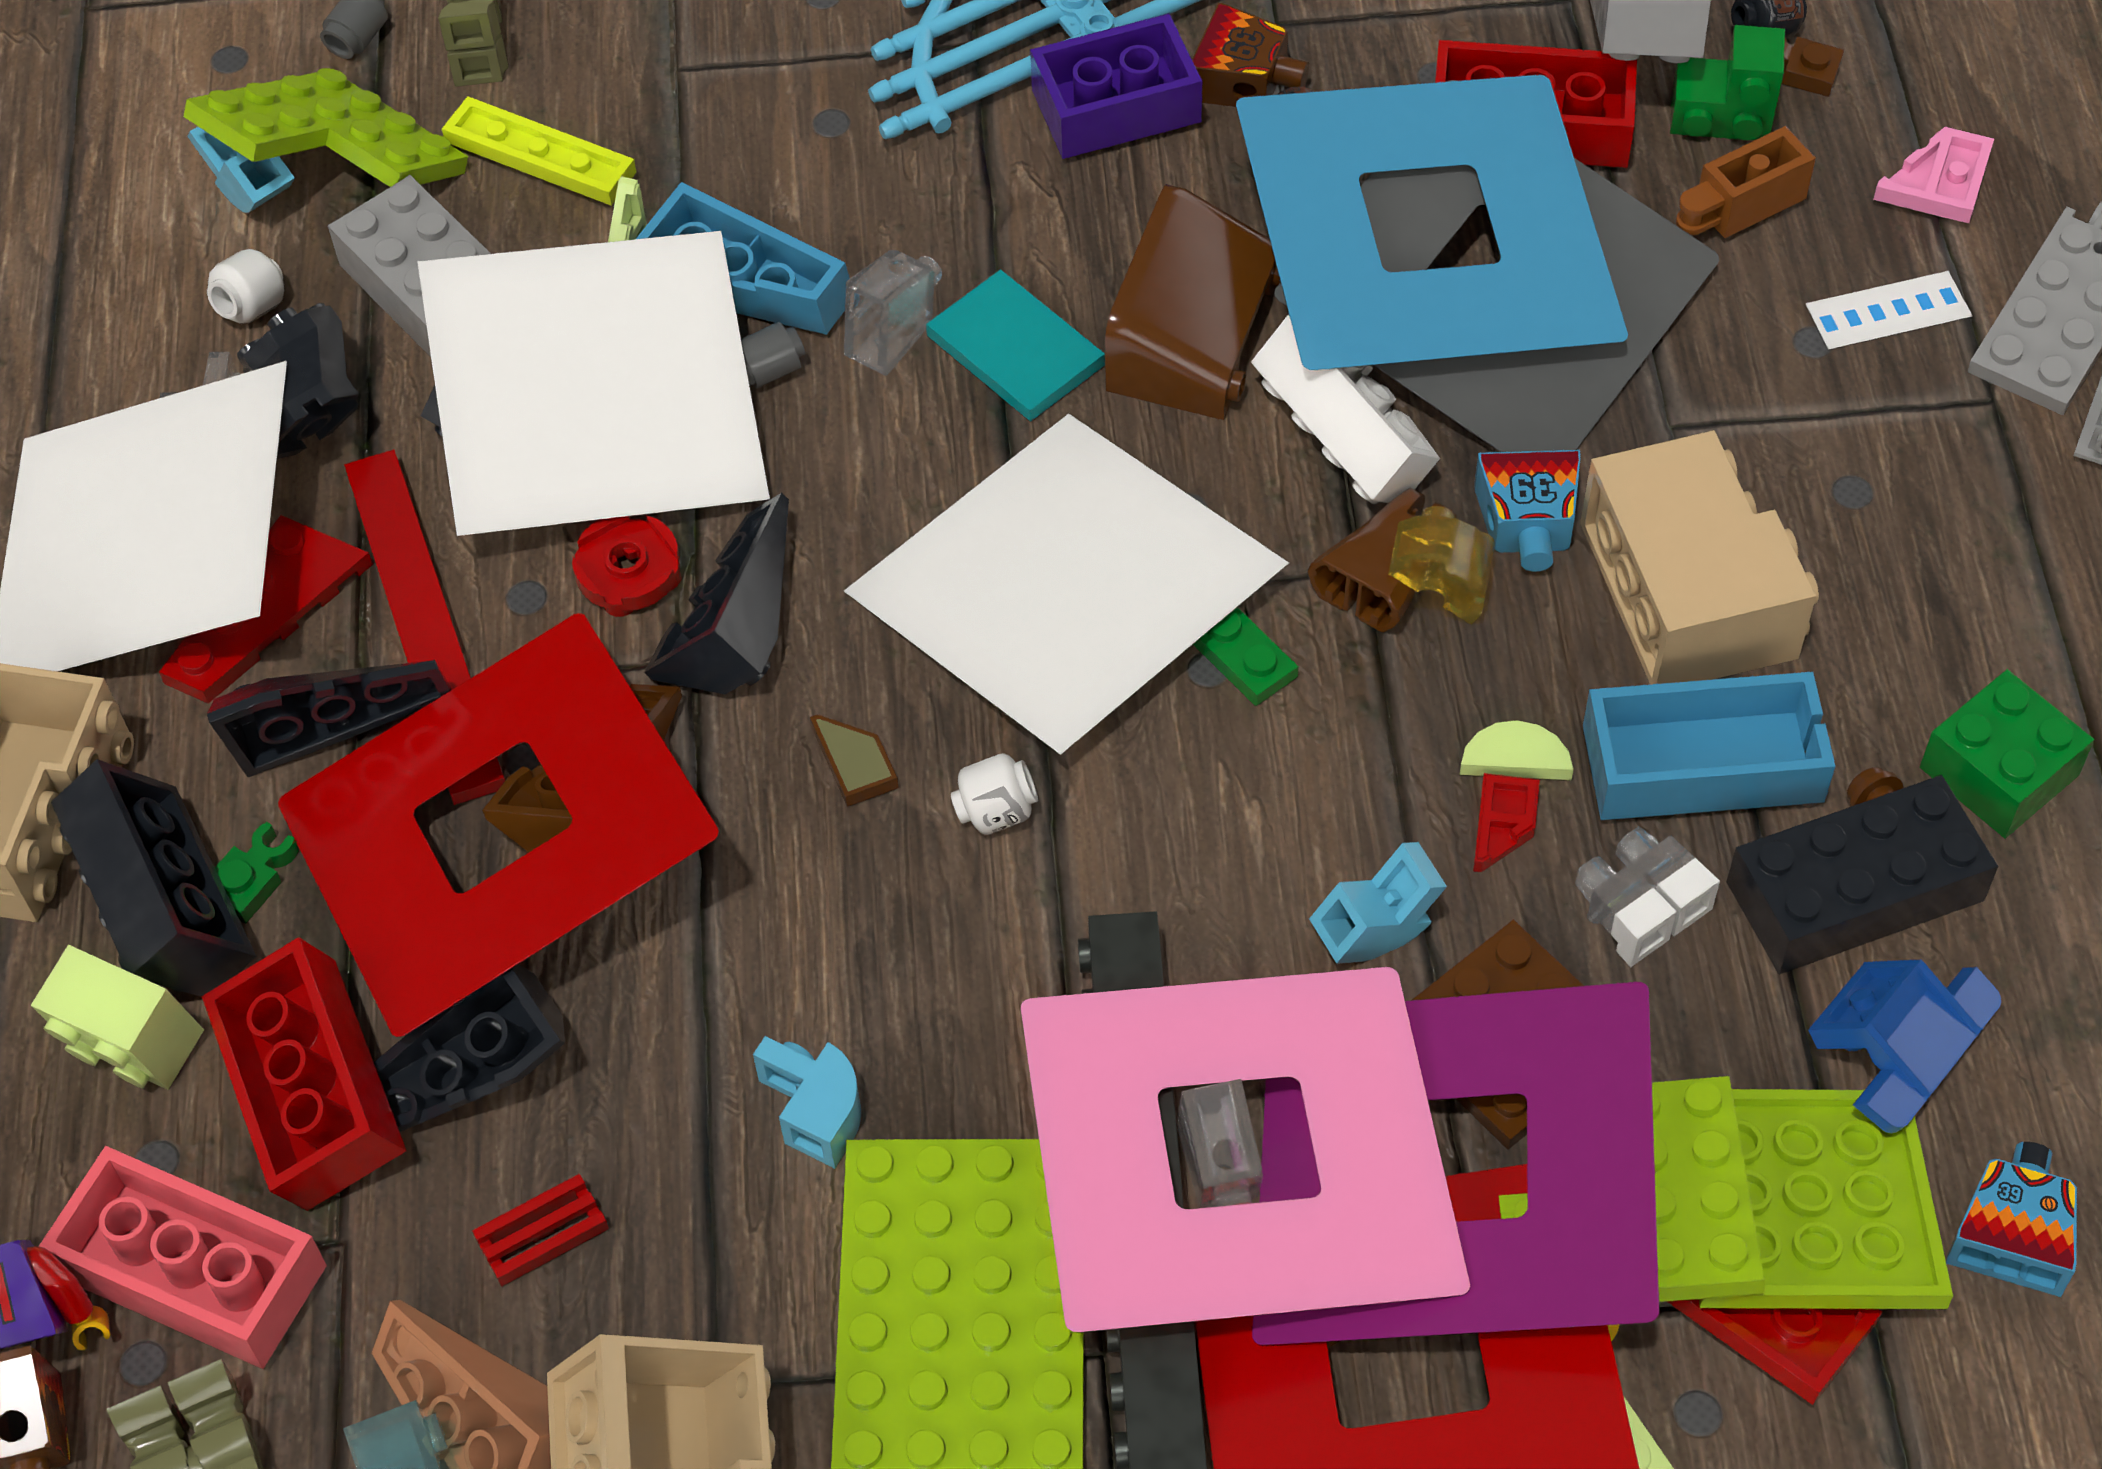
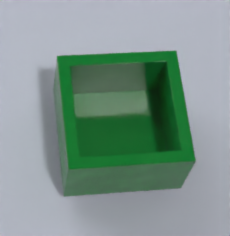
M2006 669L1932 731L1919 768L1931 778L1942 775L1955 797L2006 839L2080 775L2095 739L2011 671Z

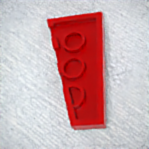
M280 515L269 530L260 616L186 636L159 671L163 683L209 704L261 660L259 653L276 639L285 640L298 629L297 621L317 604L324 607L339 594L338 586L353 573L360 576L373 565L369 552Z
M1699 1299L1666 1301L1812 1405L1875 1327L1883 1313L1879 1309L1700 1308Z

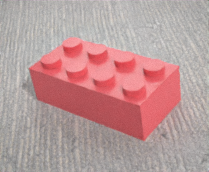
M108 1146L104 1147L38 1246L46 1248L75 1275L83 1289L261 1369L265 1368L327 1267L311 1235Z

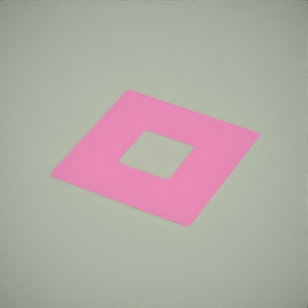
M1381 967L1026 999L1021 1004L1064 1320L1069 1330L1073 1332H1087L1458 1296L1468 1292L1470 1281L1398 972L1393 968ZM1278 1077H1293L1297 1079L1303 1095L1321 1192L1316 1197L1198 1209H1183L1179 1207L1174 1197L1158 1093L1167 1087Z

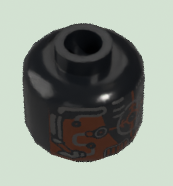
M1735 0L1731 9V20L1733 25L1785 29V39L1789 40L1796 35L1807 14L1806 0Z

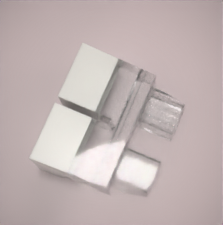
M1639 826L1625 835L1617 844L1615 855L1626 867L1616 873L1600 856H1595L1578 869L1575 882L1584 897L1590 902L1587 919L1593 924L1601 923L1618 942L1617 953L1630 967L1669 941L1671 934L1676 936L1711 911L1720 880L1674 837L1670 835L1659 843Z

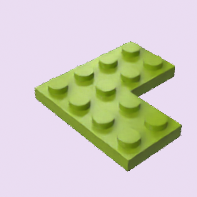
M322 68L318 72L300 76L287 75L281 80L266 83H249L246 87L227 91L214 90L208 95L188 98L183 116L252 162L327 146L389 187L409 175L420 185L465 174L468 156L451 146L447 138L432 134L416 124L412 116L397 112L383 103L377 94L359 88L348 81L344 73L330 68Z
M1730 1076L1652 1082L1659 1302L1764 1294L1765 1278ZM1528 1193L1499 1195L1501 1219L1518 1218L1524 1215L1528 1208Z

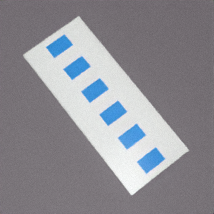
M1949 271L1805 303L1828 350L1972 317Z

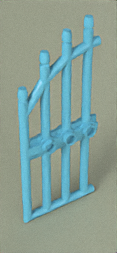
M901 0L905 8H912L925 3V0ZM931 0L917 25L894 34L891 39L885 38L871 47L872 56L876 61L889 59L895 56L896 52L902 53L913 48L911 68L891 76L890 80L884 79L868 89L871 100L874 103L892 98L895 93L901 94L915 87L921 101L920 105L902 112L901 116L897 117L895 115L880 124V134L884 139L895 138L903 134L905 130H913L930 122L936 133H944L950 128L952 123L948 113L1031 77V57L1023 58L940 96L937 94L933 79L1056 24H1060L1071 37L1068 39L1160 15L1172 14L1201 0H1154L1118 17H1114L1104 5V3L1111 0H1041L1046 7L1045 9L934 58H931L934 38L1020 0H972L949 11L947 10L953 0Z

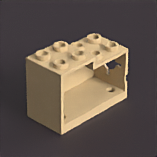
M1715 430L1591 459L1580 524L1650 684L1713 680L1799 659L1804 638L1810 631L1809 621L1813 606L1817 604L1819 599L1816 580L1811 572L1804 571L1798 559V547L1795 536L1789 528L1784 529L1776 510L1757 513L1752 494L1749 491L1744 492L1737 479V466L1732 452L1729 449H1723Z
M0 663V917L38 923L45 903H49L55 895L58 870L64 855L70 854L72 848L60 833L59 827L61 824L51 801L96 759L122 767V764H127L131 759L134 738L132 733L129 732L120 713L119 705L115 702L104 678Z
M598 1335L547 1372L551 1469H772L771 1462L775 1454V1438L773 1432L769 1429L767 1399L770 1393L771 1381L769 1372L764 1367L763 1345Z

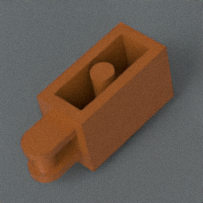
M1784 126L1706 163L1702 168L1700 183L1684 191L1680 197L1679 207L1681 211L1677 214L1676 226L1690 235H1698L1715 227L1724 238H1727L1807 198L1816 157Z

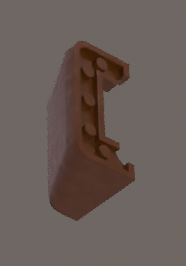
M1166 184L1158 197L1108 318L1105 333L1106 391L1224 420L1231 401L1239 402L1243 395L1246 372L1239 371L1240 354L1264 294L1272 295L1275 288L1281 283L1270 238L1189 190Z

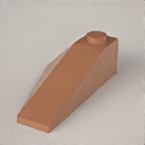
M401 1300L390 1301L372 1355L404 1410L416 1411L428 1431L430 1438L425 1443V1446L433 1460L444 1459L449 1469H551L547 1386Z

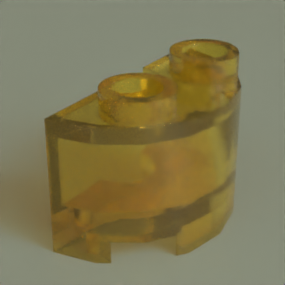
M1430 506L1423 510L1422 516H1414L1398 523L1388 574L1417 592L1432 590L1441 593L1444 596L1443 608L1472 625L1482 615L1495 541L1489 534L1480 532L1476 527L1454 518V514L1449 509Z

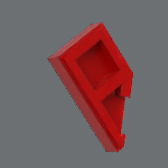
M1484 773L1474 872H1483L1534 837L1539 779Z

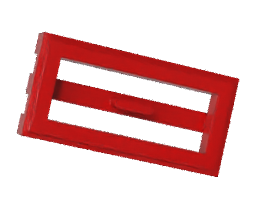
M579 1173L472 1230L502 1287L608 1230L609 1227L603 1213L598 1209L595 1199L586 1188L585 1182ZM584 1213L587 1214L588 1218L504 1263L501 1261L500 1258L530 1242H537L552 1234L554 1229Z

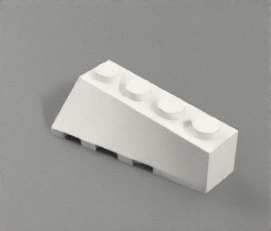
M1287 315L1251 361L1264 377L1261 381L1264 388L1276 398L1284 400L1294 412L1291 417L1295 423L1306 432L1315 434L1324 445L1322 452L1325 457L1334 465L1346 469L1355 480L1352 484L1353 488L1365 500L1373 504L1378 502L1389 503L1410 487L1415 490L1439 461L1440 457L1411 418L1401 411L1390 408L1396 398L1389 388L1367 376L1373 369L1371 365L1322 370L1306 369L1301 363L1289 315Z

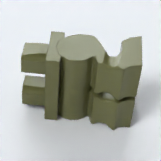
M447 0L448 5L441 10L438 19L445 48L448 51L447 56L455 87L503 81L504 72L509 68L503 37L500 34L499 22H502L500 1Z
M222 1359L167 1382L179 1411L190 1428L195 1432L190 1438V1446L183 1440L185 1430L175 1405L161 1385L106 1409L119 1437L131 1454L136 1457L130 1464V1469H263L256 1443L250 1431L251 1426L245 1415L242 1414L244 1406L235 1379Z

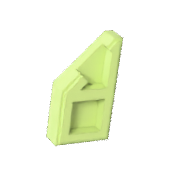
M621 176L618 181L608 242L635 240L647 225L638 180Z

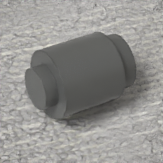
M340 0L323 21V30L320 33L323 44L332 53L344 59L352 58L355 53H362L388 19L384 0Z
M776 322L741 339L749 386L754 385L756 389L800 369L799 357L806 355L802 341L795 328L790 327L785 330L781 322Z

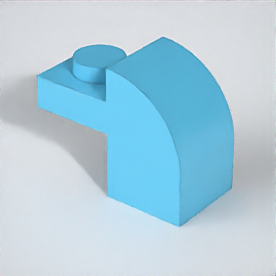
M200 127L194 128L188 134L191 143L217 177L215 181L217 187L242 212H251L289 188L295 179L280 156L252 162Z
M1419 842L1402 843L1372 880L1339 882L1309 920L1336 964L1372 960L1407 944L1431 924L1426 911L1446 889L1447 885Z
M765 1036L753 1053L759 1082L791 1097L779 1116L784 1144L835 1169L846 1152V1140H854L861 1122V1104L857 1080L850 1061L841 1050L827 1042L818 1058L814 1060L813 1056L806 1049L796 1043L785 1042L781 1044Z

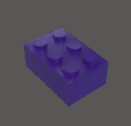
M1169 13L1030 49L1032 92L1062 159L1202 122V80Z

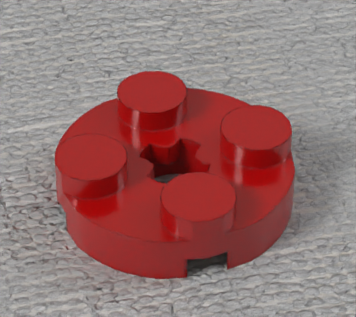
M646 515L647 521L630 519V516L599 519L586 528L577 541L579 548L575 558L573 557L572 567L578 588L589 601L604 607L609 615L624 617L632 613L633 610L648 607L665 597L681 581L680 554L676 538L667 525L657 518ZM625 555L629 560L637 557L640 558L632 567L618 568L617 559Z

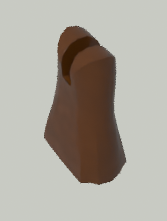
M1410 487L1389 502L1363 526L1315 559L1308 568L1310 582L1320 599L1340 610L1348 611L1357 600L1355 616L1376 630L1386 632L1394 628L1406 612L1429 565L1450 535L1457 517L1452 509L1439 502H1435L1418 519L1425 504V495Z

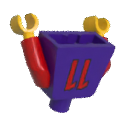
M17 1240L0 1245V1349L68 1332L66 1322L72 1326V1340L78 1350L87 1349V1339L83 1332L86 1328L96 1327L103 1332L106 1340L110 1338L109 1317L106 1311L98 1306H93L76 1276L46 1248L34 1246L30 1240Z

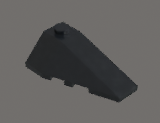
M782 492L745 516L715 560L721 568L715 571L703 585L697 586L688 600L695 606L694 610L682 626L678 622L672 623L661 638L644 672L650 679L727 694L744 683L748 686L757 683L767 673L771 665L768 658L778 638L789 499Z
M435 660L266 678L253 684L239 686L233 692L215 698L207 712V717L210 725L249 778L417 712L452 689Z
M517 964L409 1032L374 1061L399 1132L521 1081L565 1044L563 1015L536 975Z

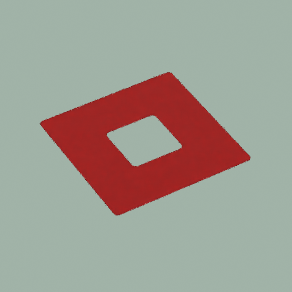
M576 613L291 789L282 795L278 801V807L391 1034L395 1037H402L711 843L719 834V829L588 619L582 613ZM522 742L528 743L569 811L572 822L567 829L464 893H456L452 889L416 822L414 811L425 801L513 746Z
M1527 1164L1445 1176L1456 1222L1501 1219L1499 1195L1528 1193ZM1253 1315L1195 1321L1214 1469H1640L1608 1325L1479 1332V1344L1490 1396L1489 1404L1485 1408L1378 1425L1346 1428L1340 1424L1338 1419L1326 1341L1273 1345L1257 1344L1252 1337Z

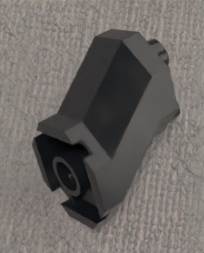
M318 303L298 314L294 308H287L279 312L268 322L269 331L260 339L245 345L237 353V358L243 365L244 373L287 361L277 459L294 456L305 450L307 447L302 439L308 438L313 434H316L319 440L330 435L358 409V403L355 399H358L359 394L346 374L342 321L330 305L326 306L324 303Z

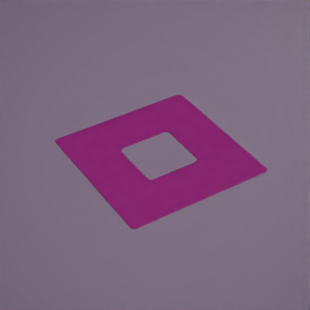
M1627 982L1405 1001L1427 1100L1503 1094H1521L1527 1099V1211L1518 1218L1456 1222L1470 1281V1288L1463 1295L1253 1315V1340L1260 1345L1634 1324L1654 1321L1659 1315L1648 986L1643 982ZM1293 1077L1267 1078L1259 1203L1316 1197L1321 1192V1184L1300 1083Z

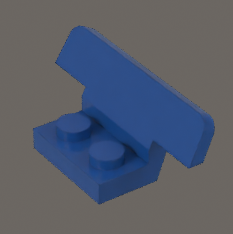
M1922 959L1864 962L1808 1031L1817 1049H1845L1847 1051L1867 1049L1872 1062L1880 1071L1853 1106L1883 1131L1896 1133L1909 1124L1999 1009L2001 996L1996 987L1977 967L1962 968L1946 988Z

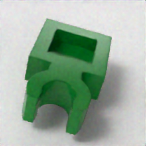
M268 822L260 825L255 830L252 836V847L247 853L233 846L215 867L239 920L245 924L282 883L278 872L274 869L291 863L299 851L295 838L290 835L279 846L268 847L276 838L273 826Z

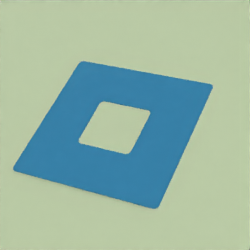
M1529 75L1243 97L1236 102L1301 363L1306 369L1322 370L1617 343L1627 339V328L1554 91L1550 80L1546 76ZM1457 165L1472 166L1477 172L1500 251V261L1495 264L1404 272L1386 271L1381 264L1359 177L1364 173Z

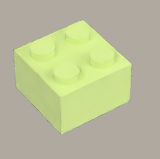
M71 945L67 946L31 1004L47 1021L43 1029L51 1036L66 1043L67 1045L64 1049L68 1053L92 1066H96L99 1059H102L115 1066L113 1073L140 1088H144L147 1082L150 1081L169 1090L204 1031L167 989Z

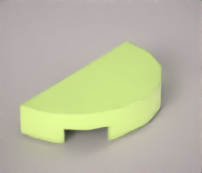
M1515 720L1494 723L1477 732L1465 747L1460 775L1483 776L1484 773L1522 778L1572 780L1573 766L1569 751L1555 734L1540 725Z

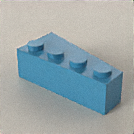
M683 182L678 185L636 238L645 239L721 231L737 314L775 323L781 322L784 325L827 335L855 298L845 262Z

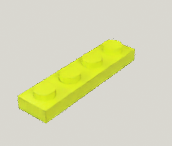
M467 96L442 128L443 136L450 141L451 145L611 206L615 202L620 177L632 179L637 173L633 158Z

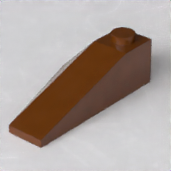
M631 684V690L664 741L682 698L680 687ZM541 764L532 771L522 766L510 775L482 810L487 821L527 852L532 851L564 831L572 822L569 811Z

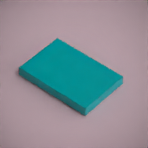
M1001 269L926 324V333L930 339L1030 422L1105 366L1104 352Z

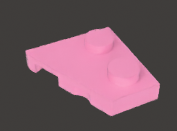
M1944 127L1930 138L1926 147L1917 149L1904 160L1902 169L1890 179L1884 176L1878 181L1873 200L1969 223L1994 139Z

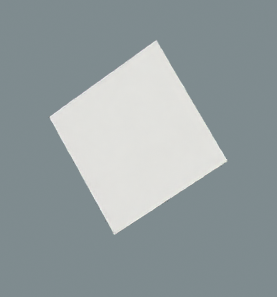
M721 231L417 261L457 536L770 500Z
M287 361L24 439L0 588V663L58 672L260 616Z
M1068 413L850 585L844 592L1061 755L1288 565L1289 562Z

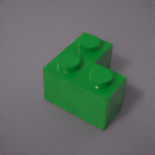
M1734 25L1728 60L1690 57L1687 62L1677 63L1671 97L1670 134L1755 141L1771 133L1784 74L1785 29Z

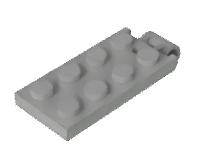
M2102 201L2094 211L2089 223L2074 218L2076 210L2066 206L1972 357L1968 368V373L2060 415L2065 414L2102 353Z

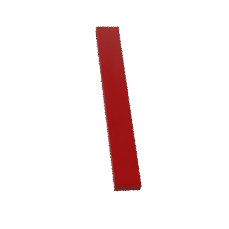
M395 449L344 464L407 662L435 660L453 690L471 677ZM494 758L448 787L454 805L499 790L505 779L498 758Z

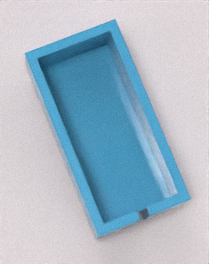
M1801 672L1590 689L1583 721V731L1600 820L1825 802L1836 766L1826 724H1820L1823 711L1814 673Z

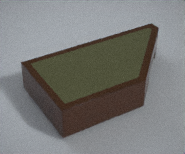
M818 714L810 717L811 728L847 807L899 788L897 775L877 734Z

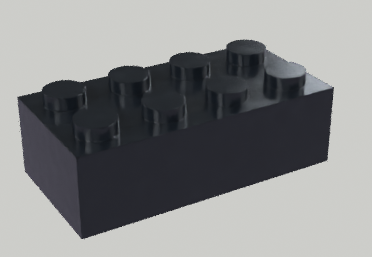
M96 759L51 801L61 824L59 827L60 833L72 848L80 866L79 875L90 888L99 908V919L112 937L119 953L118 961L123 970L154 984L172 988L177 992H186L202 997L236 976L257 957L176 786Z
M1939 775L1736 847L1726 882L1777 973L1780 975L1985 901L1998 865L1944 777Z

